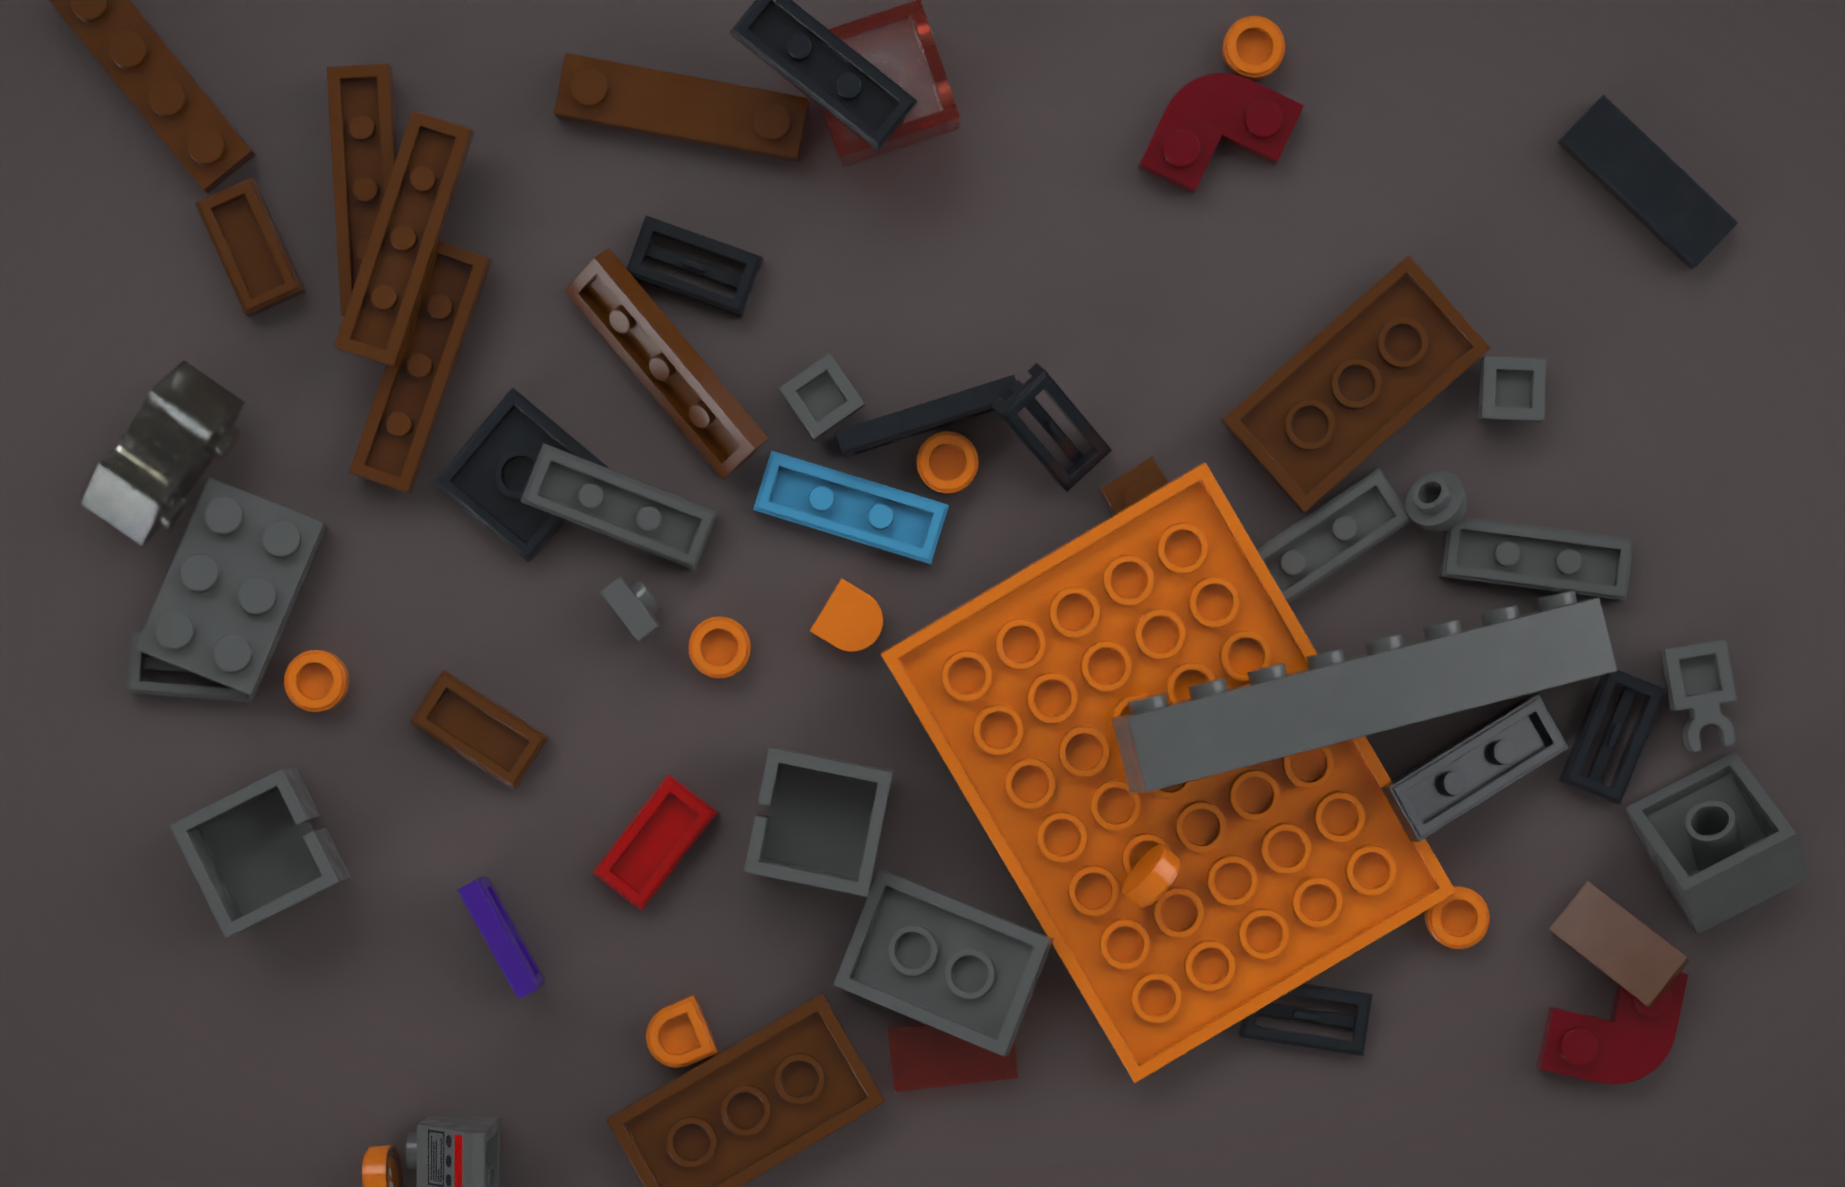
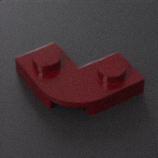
M1214 73L1201 76L1183 86L1170 100L1138 168L1194 194L1220 139L1276 165L1304 105L1239 75Z
M1680 972L1651 1009L1617 984L1610 1020L1549 1006L1537 1067L1541 1070L1605 1084H1626L1649 1075L1665 1060L1674 1043L1688 974Z

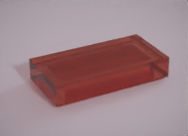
M927 1024L888 1027L895 1092L1018 1078L1015 1042L1009 1056L1003 1057Z

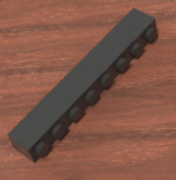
M1575 590L1538 598L1540 610L1520 615L1518 605L1516 604L1482 612L1480 614L1483 624L1462 629L1460 619L1423 627L1425 635L1423 640L1404 644L1402 634H1395L1365 642L1367 654L1347 659L1343 648L1306 657L1308 669L1287 674L1285 663L1251 670L1247 672L1249 684L1228 689L1226 679L1221 678L1189 686L1188 689L1191 697L1189 699L1168 704L1166 693L1129 701L1131 713L1112 718L1129 791L1150 792L1615 672L1617 668L1600 598L1577 601Z

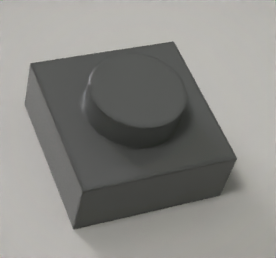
M830 353L779 387L780 392L814 441L865 406V403Z
M1482 357L1480 361L1478 420L1543 422L1547 359Z
M619 577L600 591L638 642H644L662 628V625L654 615L663 608L641 580L631 586L626 578Z

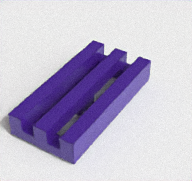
M482 876L458 889L459 895L518 1000L544 984L545 978L489 878Z

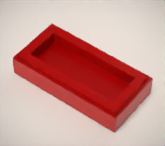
M668 774L592 873L642 911L718 811L672 775Z

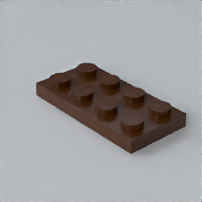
M1407 255L1228 413L1221 422L1301 513H1305L1491 347L1415 261Z
M821 992L612 1114L606 1121L645 1187H741L883 1104L885 1098L825 994Z

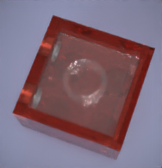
M915 0L829 29L918 100V105L879 153L823 109L842 168L960 129V116L921 0Z

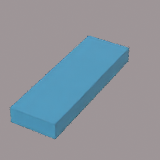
M771 451L753 510L931 565L949 505Z

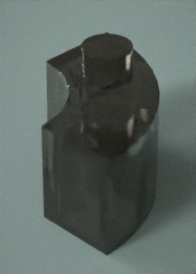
M183 360L150 390L140 411L114 447L99 461L81 504L142 546L159 528L170 532L185 515L190 505V502L185 497L202 476L212 459L215 457L218 460H222L238 440L241 430L234 426V423L245 402Z

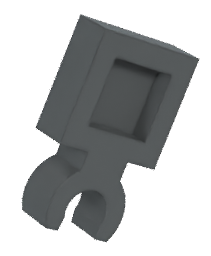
M1726 639L1660 649L1670 711L1689 710L1690 718L1683 728V742L1689 752L1702 751L1699 734L1701 729L1708 724L1713 725L1717 729L1720 746H1733L1735 742L1734 727L1730 720L1721 714L1719 703L1737 701Z

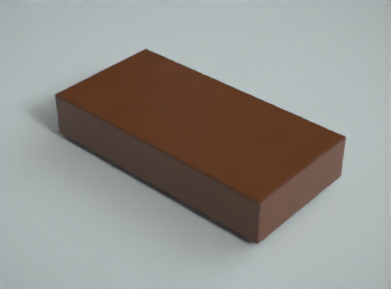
M250 177L195 202L246 316L251 317L306 292L255 179Z
M446 670L441 672L409 722L512 789L518 787L549 738L545 733Z
M1589 881L1586 882L1549 928L1551 933L1649 1009L1654 1006L1689 962L1688 957Z

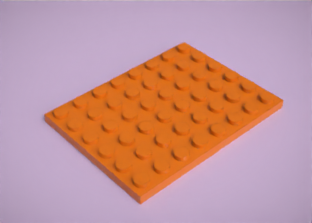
M1202 462L880 653L1048 937L1054 939L1052 944L1134 1083L1457 893L1426 839L1420 842H1411L1381 789V787L1391 782V779L1366 736L1150 792L1129 791L1112 721L1114 717L1131 713L1129 701L1166 693L1169 704L1191 698L1188 687L1195 684L1225 678L1229 689L1249 684L1248 671L1285 663L1287 674L1308 669L1306 657L1317 654L1206 462ZM1158 844H1163L1180 858L1181 867L1179 873L1168 890L1155 903L1141 908L1122 893L1124 882L1137 862L1150 849Z

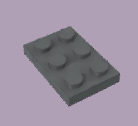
M209 477L135 649L255 697L327 526L324 522Z
M878 869L833 985L1005 1057L1009 1056L1054 939L885 869Z

